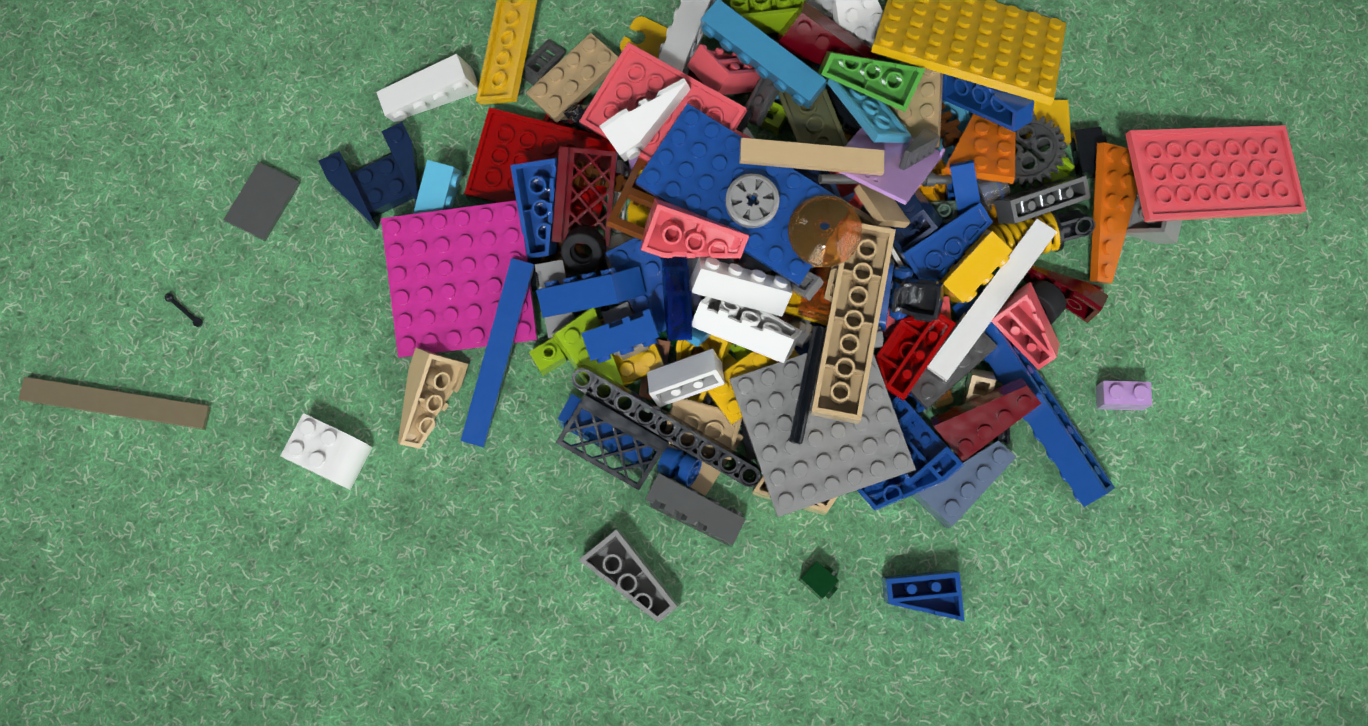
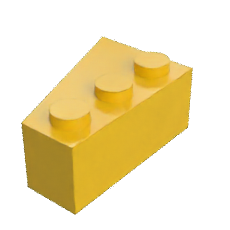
M986 231L964 252L965 255L956 264L951 266L950 271L939 280V283L944 284V295L949 296L950 301L955 303L970 302L977 294L975 290L981 284L985 285L993 278L992 272L997 267L1001 268L1010 259L1008 255L1013 250L993 231Z

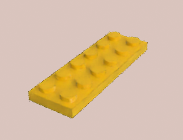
M497 0L476 102L479 104L517 102L537 0Z

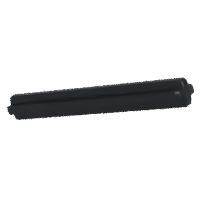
M814 326L812 329L789 440L793 444L800 445L804 439L826 328L822 326Z

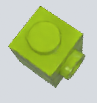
M554 338L529 351L542 376L567 362L565 354Z

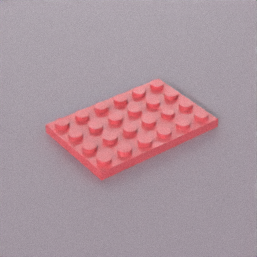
M628 42L579 122L608 139L600 128L602 123L626 108L629 112L639 106V101L645 98L647 100L655 99L660 90L684 78L691 90L638 156L644 161L649 162L687 103L735 132L747 109Z

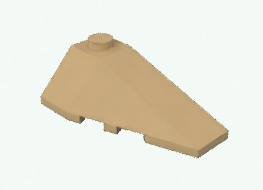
M415 348L408 369L398 444L419 449L422 447L436 425L435 418L441 410L445 411L449 406L446 401L453 391L457 393L461 388L468 367L467 363Z

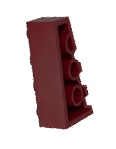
M1019 378L994 389L993 392L982 397L980 395L972 399L973 401L955 406L950 411L941 415L932 416L931 420L934 428L960 459L965 461L1038 407L1041 402L1025 380Z

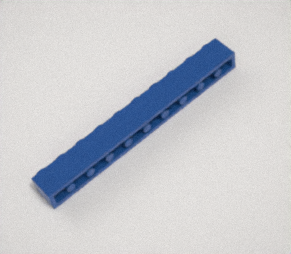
M983 289L976 291V296L970 302L957 303L952 307L958 321L964 312L967 314L984 291ZM991 322L984 333L997 345V348L984 360L990 364L994 370V376L1003 385L1023 378L1037 395L1041 404L1024 416L1023 419L1033 429L1034 437L1045 447L1048 458L1060 470L1059 473L1062 479L1068 482L1072 488L1075 499L1085 507L1115 488L1034 365Z

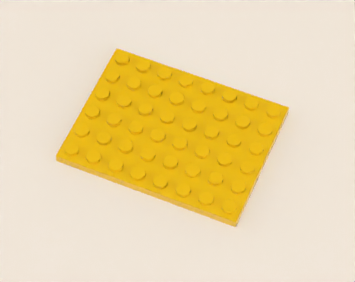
M887 0L871 52L1052 105L1055 98L1066 23L1057 18H1048L1036 12L1021 10L1016 6L1000 4L995 0Z

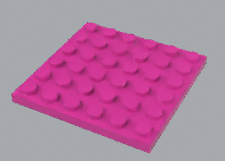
M517 201L381 218L398 358L413 356L415 348L433 353L487 347L510 260L513 258L528 262ZM531 282L514 343L538 340Z

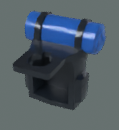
M906 266L894 268L889 316L896 320L907 318L908 315L913 316L914 320L933 322V320H938L943 304L944 284L939 283V280L934 278H913V270Z

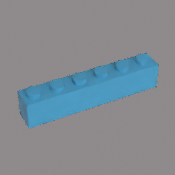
M716 0L700 19L701 30L707 37H714L719 41L723 49L728 52H734L743 64H750L754 67L760 77L763 79L768 78L773 82L777 90L791 95L792 100L797 105H804L809 109L826 88L827 80L721 0Z

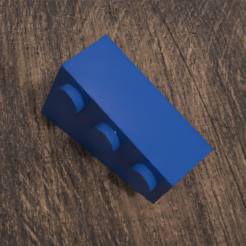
M652 309L581 333L590 360L597 359L598 363L612 359L610 354L620 351L621 355L635 351L633 346L641 343L643 347L656 344V338L661 337Z
M945 570L882 577L883 595L886 603L965 622L960 572Z

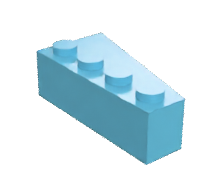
M427 160L413 214L452 209L463 172L453 166Z

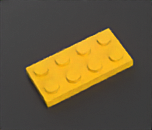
M795 349L787 360L799 356ZM753 351L723 372L724 385L707 390L731 426L742 419V415L729 380L779 363V361Z

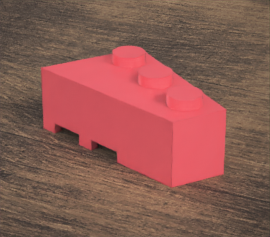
M703 44L699 45L687 64L688 68L706 86L722 95L753 92L760 79L755 68L750 64H743L734 52L732 55L725 54L721 48L711 51Z
M1029 282L1007 299L991 322L1039 370L1057 358L1060 343L1031 282Z

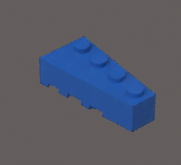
M943 74L942 100L1013 132L1032 121L1034 100Z
M558 158L510 165L527 259L555 254L557 242L552 241Z
M637 266L615 271V268L600 271L601 275L597 276L596 272L581 275L582 279L579 280L577 276L563 279L561 284H559V280L544 283L545 288L536 290L543 318L617 304L645 295L646 292L640 267Z
M573 394L570 395L558 417L562 428L565 427L580 402V398ZM581 409L577 416L579 425L593 422L591 413ZM574 421V423L572 424L571 427H575V426H576L575 421ZM608 423L597 425L600 437L614 434L612 425ZM594 426L580 429L583 439L588 441L597 438ZM616 428L617 433L622 432L621 430ZM578 430L572 431L573 434L579 436ZM629 435L618 437L621 449L635 446L633 437ZM615 438L601 441L603 449L609 452L618 450ZM636 440L638 445L643 444L642 442ZM650 447L639 449L641 460L651 459L655 450ZM636 450L622 453L624 460L630 463L639 462Z

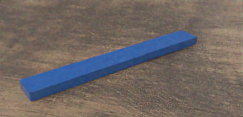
M513 258L510 260L462 433L461 441L485 447L534 271V264Z

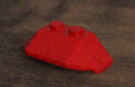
M941 313L939 319L933 320V322L914 320L913 316L901 319L875 357L886 389L904 401L956 323Z

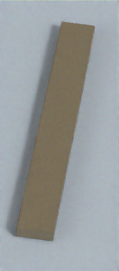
M24 377L18 400L201 430H206L211 409L207 405Z

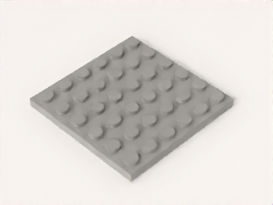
M807 353L788 359L784 363L779 362L729 380L777 517L916 470L874 354L859 424L811 415L819 372L818 367L804 439L800 445L793 444L789 440Z

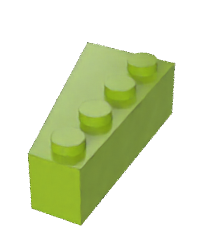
M721 0L765 34L780 33L803 2L806 1L808 3L807 0Z

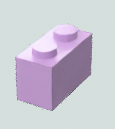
M1102 381L1096 386L1097 409L1145 410L1152 406L1151 382Z

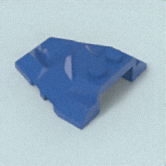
M898 397L892 400L891 403L916 470L857 490L875 511L945 482L964 466L908 402Z

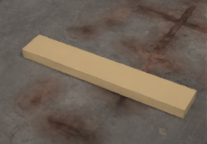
M741 138L739 164L882 176L884 174V150Z

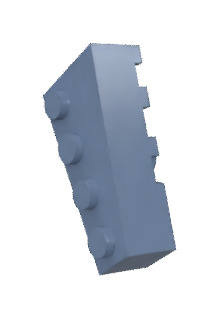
M997 441L963 463L964 466L945 482L916 493L912 497L944 527L949 529L997 479L1016 456L1000 441Z

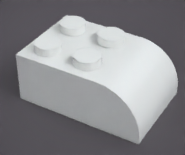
M303 413L280 456L351 490L372 447Z

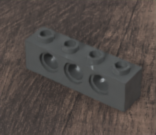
M1067 176L995 200L994 203L999 223L1016 224L1091 197L1086 176Z

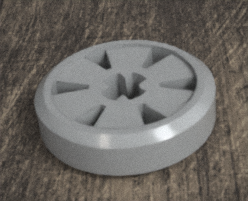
M745 174L730 184L725 197V207L730 218L738 225L745 228H759L768 224L776 215L779 207V193L772 181L765 176ZM747 197H757L756 203L758 205L753 204L749 206L747 204Z

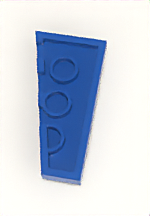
M981 202L977 203L901 253V256L908 267L913 270L915 278L927 277L940 280L993 221Z

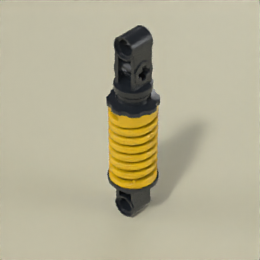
M1079 209L1059 215L1055 211H1051L1016 224L999 223L995 226L991 225L985 232L993 231L1005 244L1014 250L1036 219H1039L1057 231L1042 252L1046 254L1050 251H1062L1065 241L1090 235L1094 231L1095 222Z

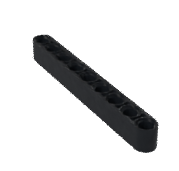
M580 365L574 369L571 377L572 383L580 391L742 485L753 487L760 481L759 468L753 461L592 367ZM579 372H586L590 380L585 383L579 382L576 378ZM601 384H607L611 391L607 395H602L598 392L597 387ZM622 396H627L631 399L632 403L627 407H623L619 404L618 399ZM644 408L650 409L653 413L648 419H644L639 415V412ZM663 421H671L673 423L671 430L664 431L660 428V424ZM684 433H691L694 439L689 443H685L681 440V436ZM705 445H712L715 448L714 452L710 455L703 454L701 450ZM732 457L735 459V462L732 466L726 467L722 464L723 459ZM747 469H753L756 473L752 478L747 479L743 477V472Z

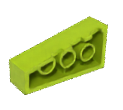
M595 308L586 309L551 334L574 368L580 365L590 366L624 386L612 354H610L612 359L598 363L597 359L591 361L581 333L601 326ZM586 372L578 373L584 383L590 380ZM601 384L597 387L598 392L602 395H607L611 391L607 384ZM622 396L618 399V402L622 404L629 398Z

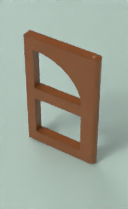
M638 157L606 226L642 240L645 228L618 217L627 199L649 208L652 207L654 199H658L632 188L640 171L644 170L648 162Z

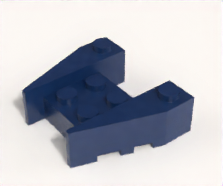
M402 122L381 131L392 154L351 173L340 151L318 161L332 188L375 230L378 227L373 219L374 217L412 199L417 201L420 189L417 153Z

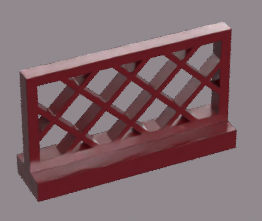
M559 146L552 241L563 242L570 232V227L575 222L579 226H584L580 218L589 211L597 221L592 228L600 224L605 230L606 246H610L611 227L605 226L602 221L606 219L607 224L613 210L618 152ZM576 153H584L591 162L580 169L575 163ZM590 154H594V155H598V156H596V157L593 159ZM603 155L612 156L611 167L604 172L596 161ZM593 164L601 175L591 183L583 172ZM579 175L588 184L580 193L573 186L574 180ZM604 177L609 183V190L604 195H601L594 184ZM590 188L599 197L591 206L581 196ZM577 199L587 208L578 217L571 210L572 203ZM600 201L607 207V214L601 219L592 210Z

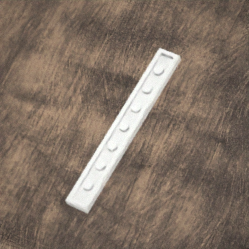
M1036 219L1010 254L1008 262L998 270L927 366L928 370L945 382L948 381L1057 233L1056 230Z

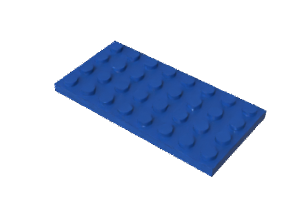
M687 103L636 180V185L664 202L748 234L749 238L743 252L795 285L800 286L849 209L850 204L792 168L739 164L740 140L743 137ZM745 174L765 176L772 181L779 193V207L776 215L768 224L759 228H745L738 225L730 218L725 207V197L730 184ZM747 197V204L749 206L753 204L758 205L756 203L757 197Z

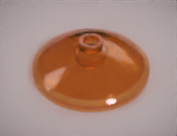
M818 195L805 200L794 210L788 225V237L793 251L800 259L817 267H832L845 262L858 248L862 235L861 221L856 210L847 201L833 195ZM827 223L829 228L823 230L820 228V225Z

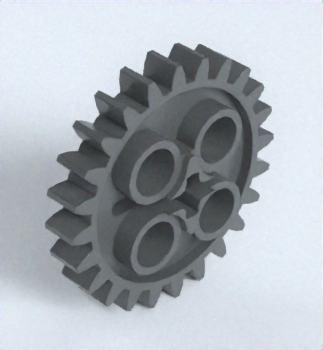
M1033 115L1030 123L1016 131L1015 140L1022 146L1015 143L1017 154L1015 155V179L1012 184L1013 186L1018 181H1020L1022 188L1025 187L1026 182H1029L1032 188L1035 181L1043 185L1044 177L1052 180L1050 173L1058 174L1059 171L1056 166L1064 165L1063 160L1060 158L1067 157L1064 151L1067 145L1066 142H1062L1065 140L1063 133L1059 134L1061 132L1059 126L1054 127L1052 120L1046 123L1045 117L1042 116L1037 121L1036 115ZM1025 134H1032L1029 139H1022ZM1043 146H1050V148L1047 151H1040V149ZM1036 157H1038V158H1040V159H1042V160H1045V161H1044V162H1040L1039 160H1037ZM1030 163L1035 164L1032 169H1025L1026 165Z

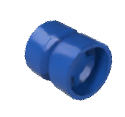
M669 445L665 452H663L657 468L660 474L669 478L675 476L677 482L689 487L699 475L702 461L689 453L685 455L684 450L674 445Z

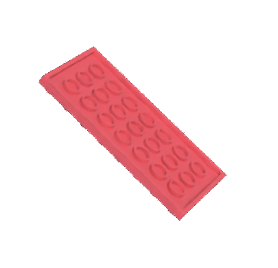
M1286 125L1130 130L1125 134L1145 222L1301 214L1307 211Z

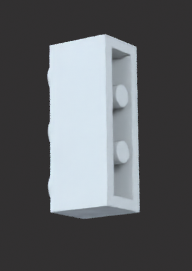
M714 349L647 372L649 394L658 407L725 384L722 362Z

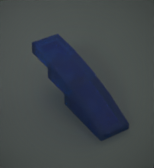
M662 257L667 340H692V291L689 289L687 257Z

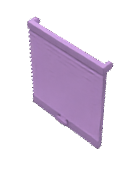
M861 128L845 147L884 150V174L879 176L839 173L906 205L942 159L946 149L942 148L941 152L935 149L932 155L902 170L899 166L904 152L914 139L911 138L908 143H874L864 129Z

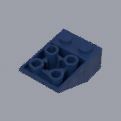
M919 189L916 190L906 205L896 201L911 223L906 228L891 227L896 229L893 244L900 253H903L936 230L944 221Z

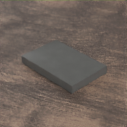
M258 162L223 220L266 242L300 183Z

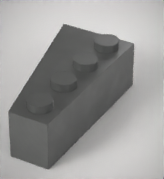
M659 473L645 499L647 506L730 547H733L745 522L741 512L733 508L727 510L720 506L721 503L710 497L706 499L699 495L698 491L690 487H684L678 484L676 480Z

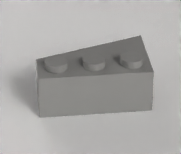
M563 260L535 264L540 285L539 289L545 288L544 283L559 280V284H561L563 279L572 277L571 273L567 274ZM573 312L545 317L549 340L553 338L551 335L553 332L574 318Z

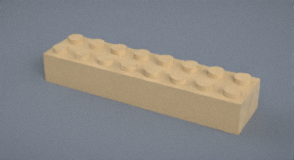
M847 221L811 415L855 424H859L861 421L896 229Z

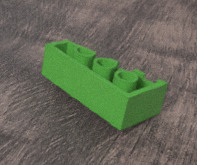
M827 51L817 73L906 112L925 68Z

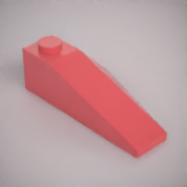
M654 199L646 221L640 250L663 258H741L749 235L676 205Z

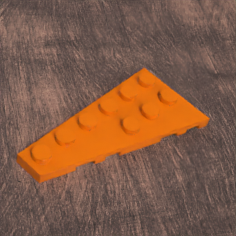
M973 114L946 164L943 174L951 175L950 164L973 160L976 179L1013 184L1015 179L1016 131L1013 132Z
M1105 142L1097 143L1093 212L1095 228L1092 232L1090 282L1111 284L1116 272L1138 189L1129 149Z

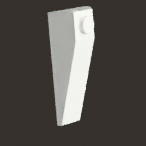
M683 78L660 90L655 99L647 100L645 98L639 101V106L629 112L626 108L602 123L600 128L624 161L628 159L633 160L640 155L641 150L648 145L691 89Z

